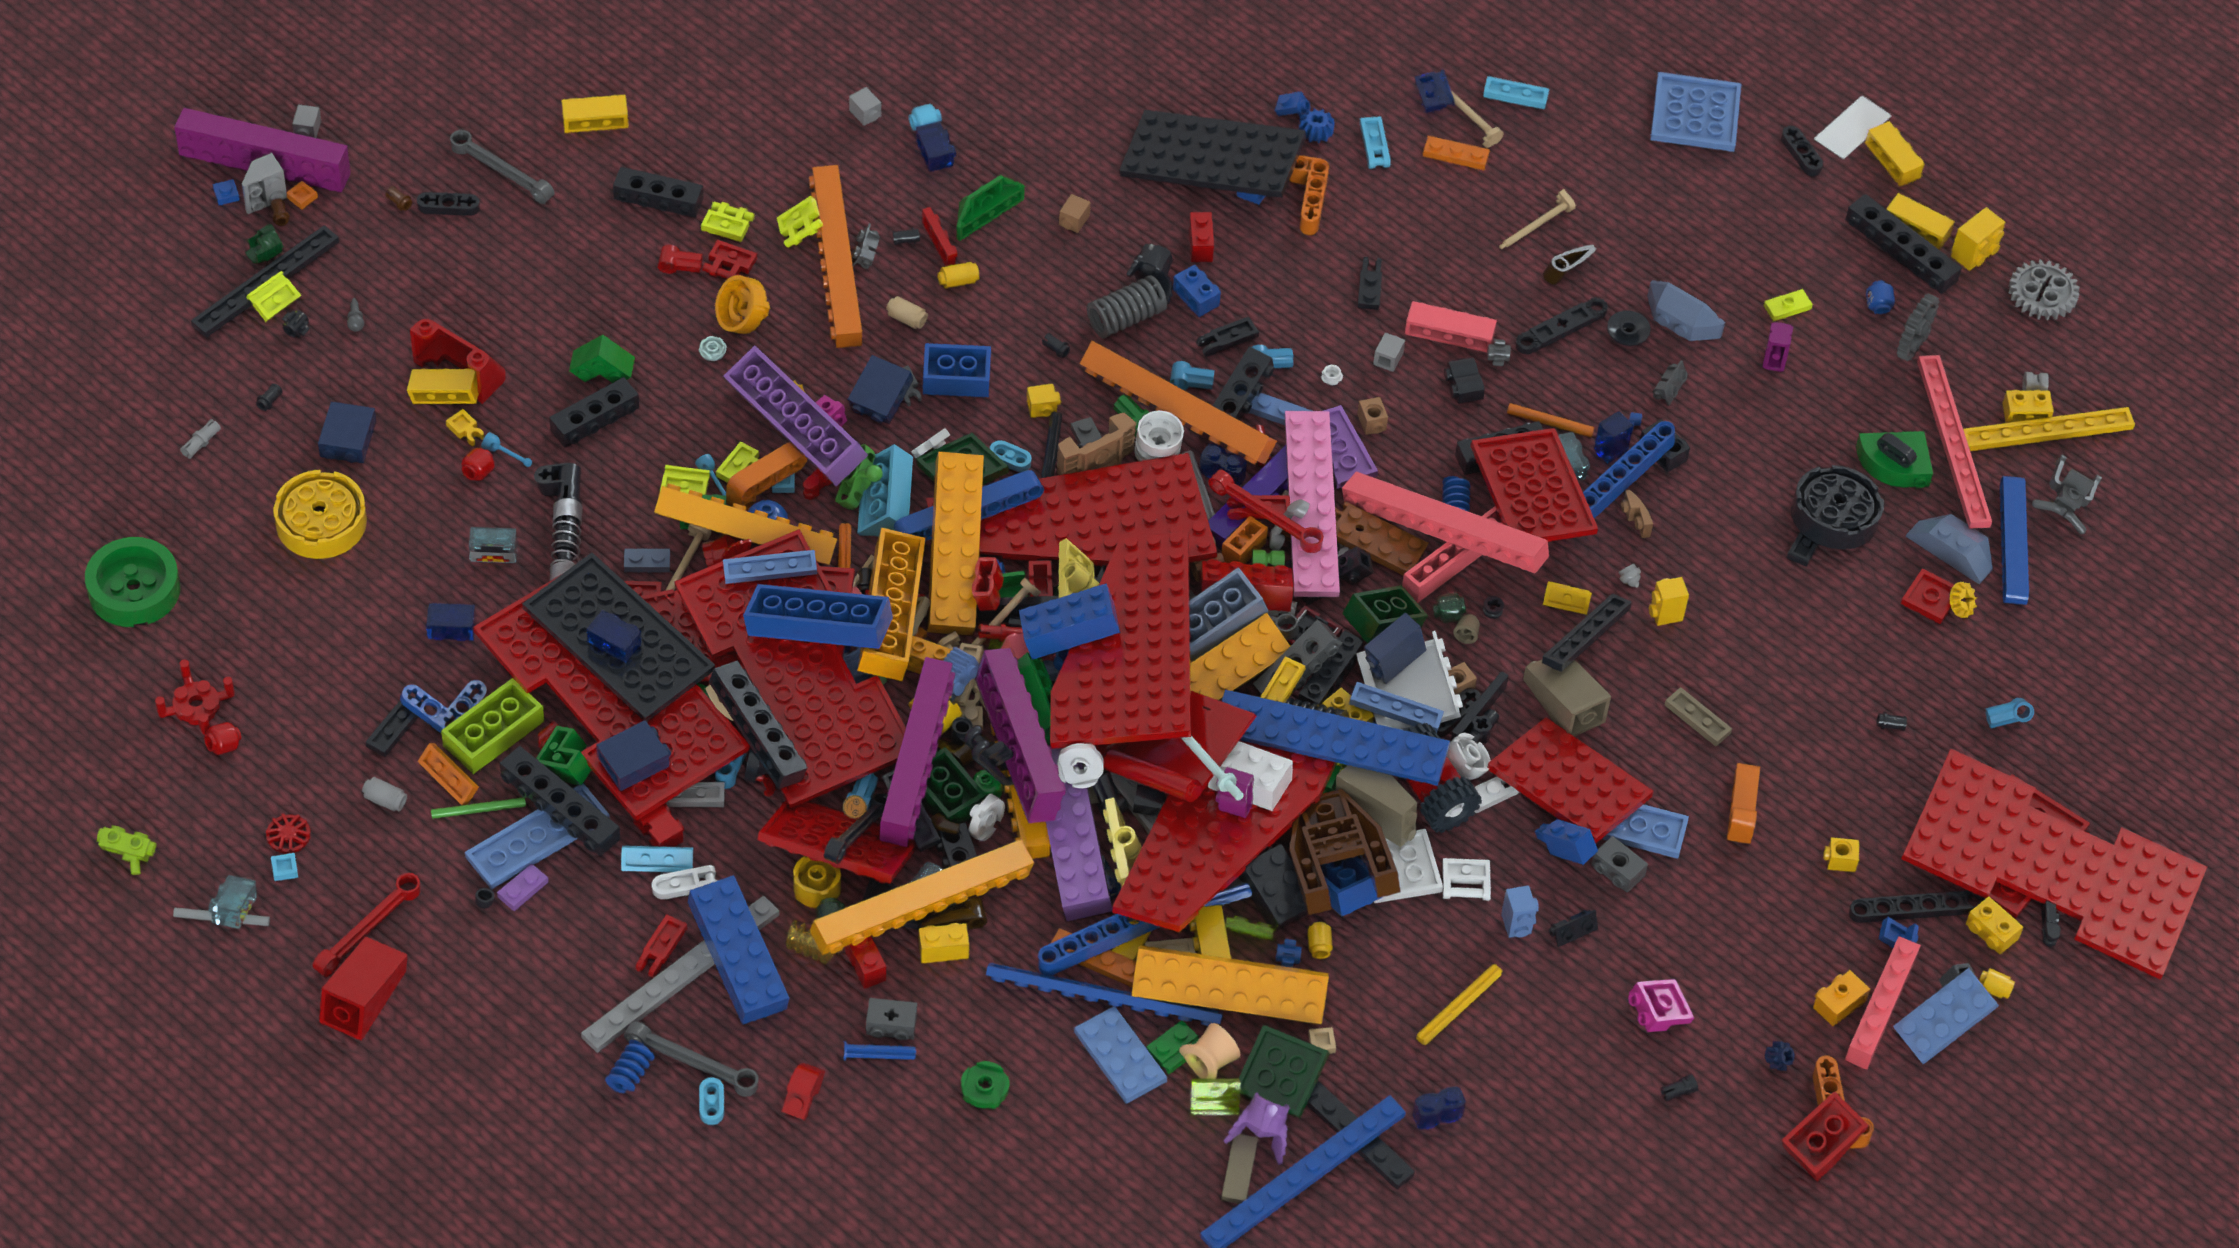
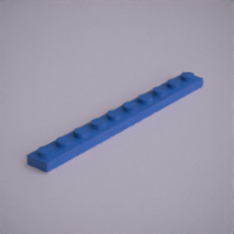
M990 963L986 971V975L991 976V980L997 982H1005V979L1015 981L1014 985L1028 987L1029 984L1038 986V990L1044 992H1052V989L1061 991V995L1075 997V994L1083 995L1085 1000L1098 1002L1099 999L1107 1000L1109 1005L1122 1007V1004L1131 1005V1009L1135 1011L1155 1010L1154 1014L1168 1017L1169 1014L1178 1015V1019L1189 1022L1192 1021V1018L1202 1020L1201 1024L1207 1026L1211 1023L1220 1024L1224 1012L1195 1005L1132 996V992L1044 975L995 963Z
M1389 1095L1202 1231L1200 1237L1210 1248H1226L1404 1118L1406 1112Z

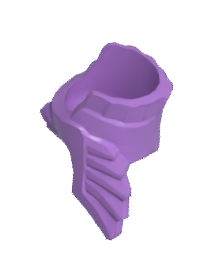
M1259 1093L1254 1094L1253 1100L1229 1130V1135L1224 1139V1142L1226 1144L1230 1142L1247 1125L1257 1137H1273L1271 1148L1277 1163L1282 1164L1285 1147L1287 1146V1126L1285 1121L1290 1110L1289 1105L1280 1106L1260 1097Z

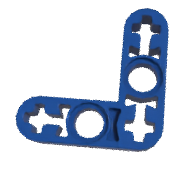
M472 680L465 686L451 705L446 708L420 687L407 685L400 695V701L406 708L441 733V730L446 727L445 723L452 716L457 719L464 714L457 710L456 704L464 703L468 710H470L483 700L487 689L483 682ZM477 688L479 692L470 700L468 697L472 690ZM414 693V698L411 700L407 698L408 694ZM421 699H423L424 701L422 702L419 708L417 705L418 703H420ZM427 705L433 706L436 714H426L424 707Z

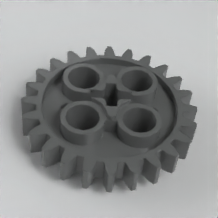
M1929 293L1925 294L1924 298L1917 304L1916 309L1910 314L1905 324V331L1902 333V338L1899 341L1897 357L1906 361L1911 360L1915 356L1916 351H1919L1920 345H1923V342L1926 341L1939 307L1938 297Z

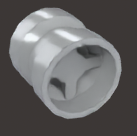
M2032 372L2024 373L2023 391H2048V373H2039L2038 375Z

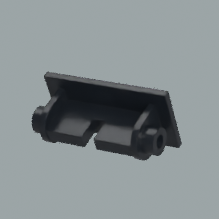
M1582 910L1580 913L1569 917V922L1562 920L1556 924H1551L1548 931L1552 937L1556 936L1557 947L1563 946L1598 929L1596 910Z

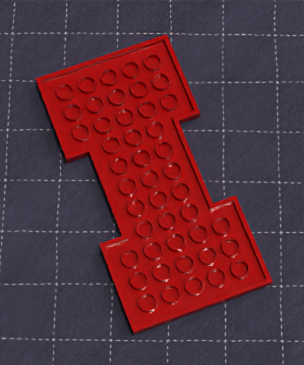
M798 529L729 559L808 551L811 549L802 532ZM722 561L674 581L675 587L712 659L733 650L735 651L752 684L758 688L760 696L769 705L771 713L782 725L786 736L793 742L800 757L805 760L807 770L803 780L780 789L790 809L897 763L906 727L877 675L856 684L836 644L748 636L743 615L757 584L833 591L818 562L816 561L817 574L725 584Z
M556 578L473 627L474 633L526 693H530L547 683L592 735L597 743L581 753L586 758L591 770L635 821L750 750V745L696 684L647 722L650 727L653 726L656 729L660 742L662 744L665 743L671 752L669 767L620 791L597 758L596 744L643 720L523 609L522 603Z
M1950 749L1901 859L1984 898L1989 896L1996 881L2045 904L2046 900L2056 904V910L2081 921L2074 940L2161 980L2207 866L2122 827L2114 844L2102 840L2029 806V802L2036 789L2035 787Z

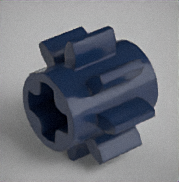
M1773 1041V1046L1766 1048L1765 1060L1770 1064V1069L1786 1071L1787 1065L1793 1064L1795 1054L1793 1049L1790 1048V1043Z

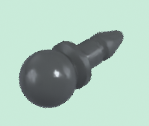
M356 298L352 299L350 312L347 315V326L353 332L362 330L365 324L363 313L359 311V303Z

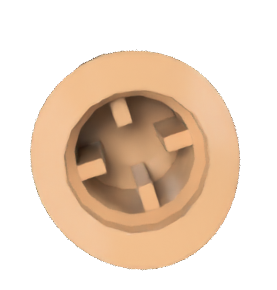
M1211 1023L1196 1044H1186L1179 1049L1189 1066L1201 1081L1208 1086L1216 1080L1218 1069L1238 1060L1241 1056L1240 1050L1233 1038L1225 1029L1215 1023Z

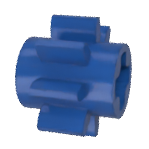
M1285 939L1284 944L1277 945L1275 961L1281 962L1283 967L1293 968V964L1299 965L1302 947L1296 946V940Z

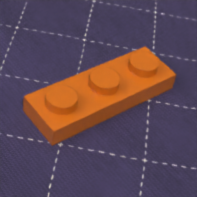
M1428 136L1423 157L1485 171L1490 149Z
M429 743L417 761L461 805H468L479 788L435 743Z

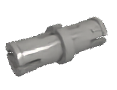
M210 419L202 429L195 431L192 434L193 437L180 448L181 453L191 459L199 449L206 447L209 444L208 441L221 430L220 425L213 421V419Z

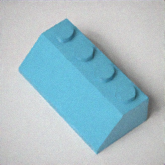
M895 444L875 455L873 465H877L882 469L883 477L878 482H871L870 486L863 491L859 504L857 534L861 536H879L881 528L894 530L895 522L909 515L913 456Z

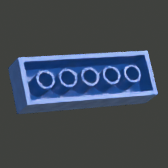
M757 584L743 615L748 636L880 649L893 619L889 597Z
M733 875L690 890L688 905L742 1025L787 1010L789 996L735 876Z

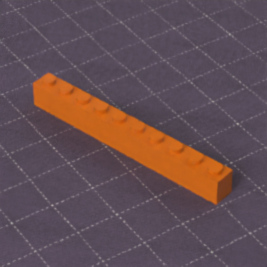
M838 165L812 167L813 176H809V187L814 189V192H811V196L816 200L820 215L814 221L820 219L823 223V226L818 229L816 237L821 238V242H818L819 255H823V259H820L821 272L826 273L823 276L824 289L828 288V292H825L826 306L830 305V309H827L828 322L833 323V326H830L831 340L835 339L836 348L862 346V327Z
M1091 341L1080 362L1082 366L1086 367V373L1097 377L1098 374L1103 376L1102 381L1112 387L1115 384L1121 386L1120 391L1130 397L1134 393L1139 396L1137 399L1139 402L1147 406L1150 403L1156 405V411L1170 412L1181 421L1183 426L1187 422L1192 425L1190 430L1200 435L1203 432L1210 435L1208 438L1210 441L1218 445L1221 442L1227 444V450L1236 455L1239 452L1245 454L1244 459L1255 465L1257 461L1265 464L1277 443L1275 439L1094 341Z

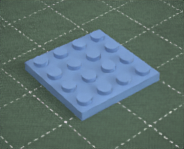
M1658 72L1651 140L1734 152L1741 83Z

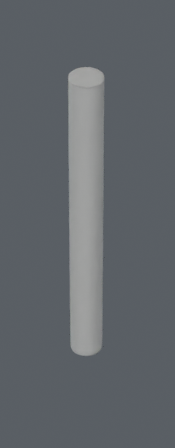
M174 908L173 917L225 922L221 920L222 916H218V914L244 916L245 919L242 924L269 926L270 917L219 913L216 911Z

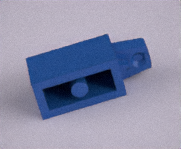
M1556 819L1551 824L1543 823L1535 831L1537 839L1546 843L1550 855L1584 865L1598 852L1592 833L1588 828Z

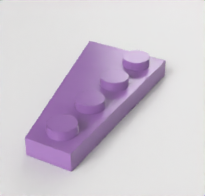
M1342 406L1324 410L1329 411L1332 467L1337 489L1342 488L1356 471L1376 477L1378 470Z

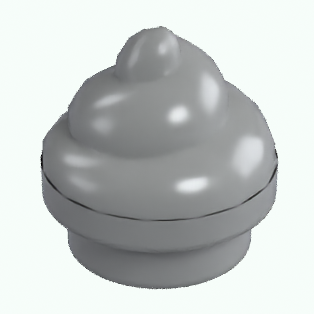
M1632 564L1619 571L1621 576L1619 579L1623 584L1637 588L1641 578V570L1639 567L1636 568L1635 564Z

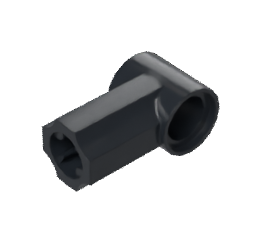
M958 717L953 721L950 734L951 742L958 745L965 742L967 732L973 728V724L968 718ZM983 734L975 737L978 743L982 740L988 741V748L995 744Z
M1103 772L1098 782L1092 787L1099 801L1098 810L1105 820L1103 810L1106 809V799L1114 798L1122 814L1128 811V805L1123 795L1118 793L1110 772Z

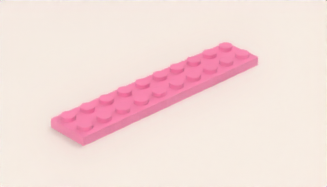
M1285 411L1290 504L1300 499L1310 504L1306 515L1302 519L1293 516L1291 520L1304 528H1318L1324 536L1321 550L1317 553H1307L1302 550L1300 540L1291 535L1294 597H1339L1329 411ZM1307 537L1304 539L1306 542L1311 544L1319 542V540L1314 537Z

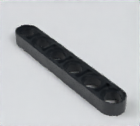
M1968 890L1856 899L1851 903L1849 916L1857 923L1883 921L1887 917L1893 920L1968 915L1976 907L1971 905L1968 899L1976 898L1981 903L1986 898ZM1953 900L1958 906L1955 908L1948 907L1945 901ZM1926 901L1931 902L1935 908L1931 910L1926 909L1922 903ZM1907 903L1911 906L1912 910L1904 911L1900 908V904ZM1884 905L1889 909V912L1881 913L1877 910V906ZM1862 907L1865 909L1866 914L1859 915L1854 911V908Z

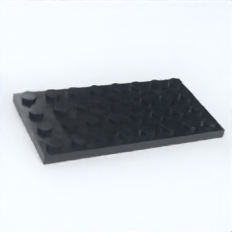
M1144 109L1119 172L1122 177L1283 198L1306 139V130Z
M590 553L522 603L523 609L643 721L646 720L648 722L711 674L715 668V664L594 553Z

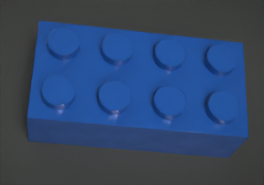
M1107 583L1019 610L1024 641L1032 660L1120 633L1115 604Z

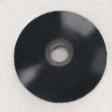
M1624 310L1610 317L1607 331L1610 337L1617 343L1626 346H1636L1648 339L1651 327L1648 320L1642 314Z

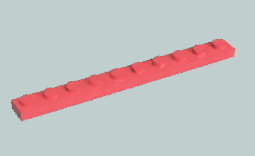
M1940 355L1919 356L1917 360L1918 367L1969 529L1990 528L1992 519Z

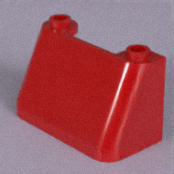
M422 319L410 329L413 362L423 367L425 362L434 361V364L438 366L446 359L461 369L474 370L477 375L479 393L477 401L483 404L506 380V372L502 365L481 349L430 319Z

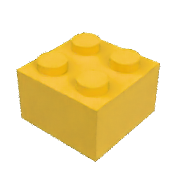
M1987 207L1958 228L1950 256L1969 271L1975 266L1982 265L1989 255L1993 256L1999 250L2000 239L2004 235L2005 221Z

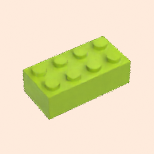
M512 678L442 729L443 747L472 774H475L544 722L543 706L532 695L526 693Z

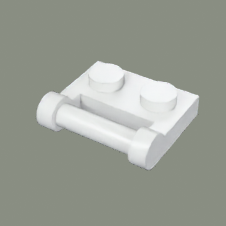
M1443 858V899L1471 897L1490 901V860ZM1451 883L1482 885V889L1452 888Z

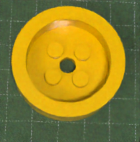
M313 470L291 478L278 491L273 507L276 530L281 542L292 552L307 558L323 559L340 555L355 546L366 529L367 516L361 489L351 478L335 471L333 474L323 473L321 470ZM317 506L325 507L324 512L315 511L314 508Z

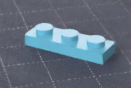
M1488 76L1483 97L1545 109L1549 89Z
M622 846L621 871L677 872L693 868L692 847Z

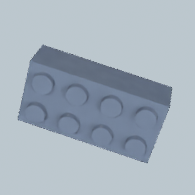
M1239 567L1190 600V659L1192 662L1268 612L1263 598Z

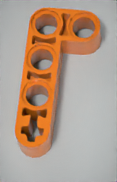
M1299 155L1290 181L1306 185L1300 218V231L1306 235H1313L1319 229L1329 164L1324 159Z
M788 442L737 472L727 483V504L732 507L733 503L745 506L746 511H748L755 504L757 495L802 469L807 462L806 456L791 442Z
M1737 763L1727 832V840L1751 843L1757 817L1755 809L1760 766Z
M1821 1056L1816 1062L1812 1077L1818 1106L1834 1091L1845 1101L1836 1060L1830 1056ZM1861 1117L1869 1127L1864 1131L1865 1134H1862L1849 1149L1863 1148L1869 1144L1874 1131V1125L1869 1119Z

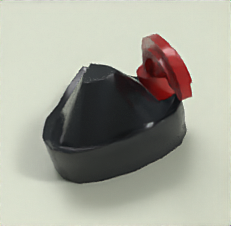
M750 748L744 780L751 783L763 781L766 788L764 795L772 796L775 792V784L771 777L766 775L767 771L752 748Z

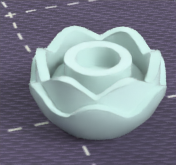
M708 336L701 341L699 352L704 359L717 361L725 355L726 343L719 337Z

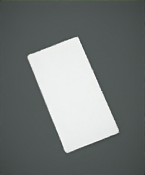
M1861 96L1814 139L1844 159L1866 139L1869 129L1883 124L1891 115Z

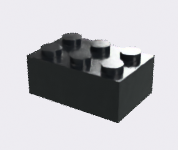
M1282 844L1255 857L1246 866V870L1238 877L1242 884L1248 883L1252 891L1250 897L1273 933L1308 915L1293 862Z

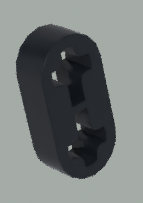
M1885 433L1877 441L1880 451L1904 468L1910 467L1917 460L1915 451L1891 433Z

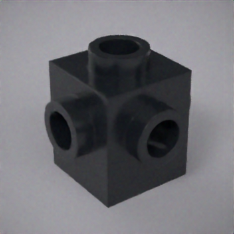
M1356 546L1338 556L1339 578L1353 585L1373 574L1370 554Z

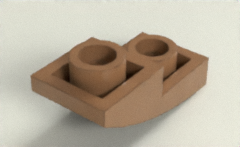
M1626 490L1624 500H1621L1622 512L1626 513L1628 521H1635L1636 530H1640L1642 538L1650 537L1653 522L1648 510L1631 490Z

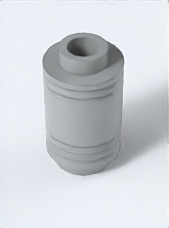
M376 777L366 780L362 788L365 799L392 811H401L407 800V794L404 793V790Z

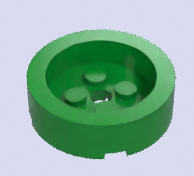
M127 537L112 541L100 548L91 557L86 567L85 584L90 605L99 617L111 624L121 627H134L135 624L154 623L167 615L178 601L180 579L176 560L172 553L157 541L143 537ZM139 584V588L130 590L128 585Z

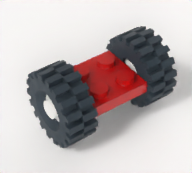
M1419 723L1416 727H1408L1407 730L1440 738L1428 723L1423 725ZM1446 757L1438 786L1403 778L1420 800V806L1422 807L1420 811L1435 832L1440 831V833H1443L1445 830H1452L1455 826L1456 828L1461 826L1460 823L1463 821L1467 822L1469 820L1468 817L1474 816L1475 810H1479V804L1482 803V798L1468 778L1459 775L1448 757Z

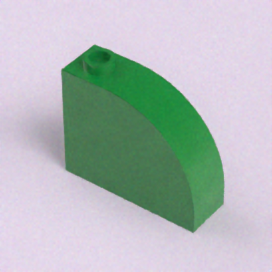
M1924 431L1886 432L1893 434L1915 451L1917 460L1908 468L1900 466L1878 448L1877 441L1885 433H1859L1856 444L1858 459L1863 468L1875 479L1896 487L1923 488L1930 486L1933 470Z

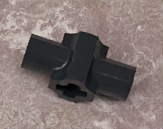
M1488 709L1483 716H1475L1472 720L1468 734L1474 736L1472 740L1476 744L1479 742L1486 744L1490 739L1492 727L1500 717L1496 711Z

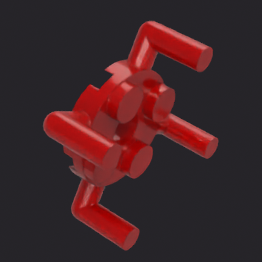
M181 660L180 669L185 685L175 689L172 700L173 706L166 707L164 698L161 696L155 699L157 713L160 718L176 715L179 720L187 721L190 725H199L202 734L205 735L210 727L209 721L215 717L214 714L217 710L219 711L220 701L234 697L233 680L231 677H225L223 679L225 690L217 692L208 681L194 682L188 660ZM195 700L202 701V704L194 707L190 705Z

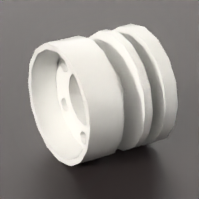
M1152 411L1144 415L1138 424L1134 446L1135 456L1138 461L1180 454L1184 433L1181 421L1175 415L1165 411Z

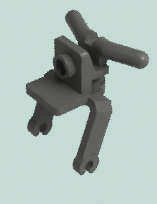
M2061 454L2055 463V469L2049 482L2050 488L2056 491L2058 496L2054 502L2035 499L2032 501V506L2038 509L2053 511L2063 516L2079 534H2085L2087 529L2074 514V511L2081 506H2087L2093 500L2102 477L2096 474L2095 478L2091 480L2071 469L2063 481H2059L2060 473L2067 458Z

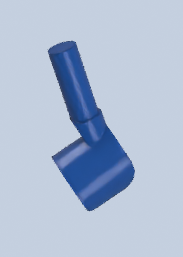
M1641 413L1630 414L1628 429L1624 436L1625 441H1629L1634 426H1641Z

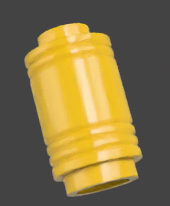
M972 262L941 267L940 272H938L939 284L943 285L945 289L975 283L976 280H979L978 266L976 263L972 264Z

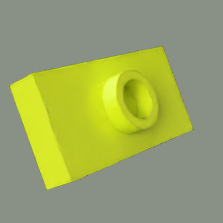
M1803 289L1764 302V307L1773 321L1811 310L1813 305Z

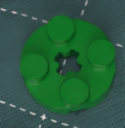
M981 1061L976 1066L968 1067L961 1078L963 1099L967 1103L979 1108H998L1009 1093L1008 1075L1003 1072V1068L1000 1065L989 1061ZM988 1081L991 1087L984 1089L979 1084Z

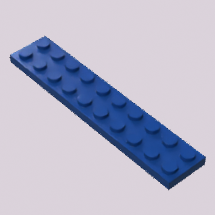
M1225 690L1222 702L1255 713L1257 716L1241 737V741L1436 786L1439 784L1450 746L1449 740Z

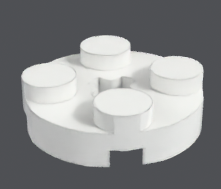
M1077 743L1063 748L1057 760L1059 777L1064 783L1072 784L1074 788L1081 789L1095 785L1104 770V760L1101 753L1090 743ZM1078 762H1082L1085 764L1084 769L1081 770L1079 767H1075L1074 765H1076Z
M988 794L980 805L975 804L970 812L972 820L968 828L969 835L980 841L987 840L996 830L993 827L996 820L1001 822L1003 818L1005 803L993 794Z

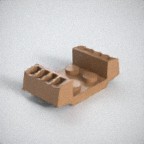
M1125 413L1109 417V433L1093 443H1087L1080 449L1071 437L1066 438L1058 444L1057 474L1063 475L1120 464L1122 458L1134 451L1136 422Z

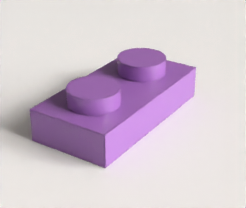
M531 863L497 892V896L515 911L548 883V877Z

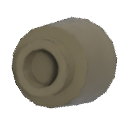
M1472 614L1462 616L1453 631L1454 637L1465 644L1475 643L1478 639L1480 622Z

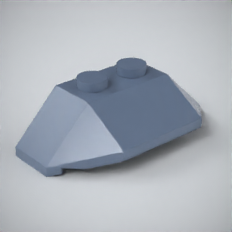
M1655 280L1650 282L1647 297L1654 321L1689 341L1721 338L1725 322L1718 318L1708 305L1669 282H1657Z
M1952 514L1920 520L1906 534L1908 539L1978 584L1993 569L1988 537L1974 528L1969 529L1968 524Z

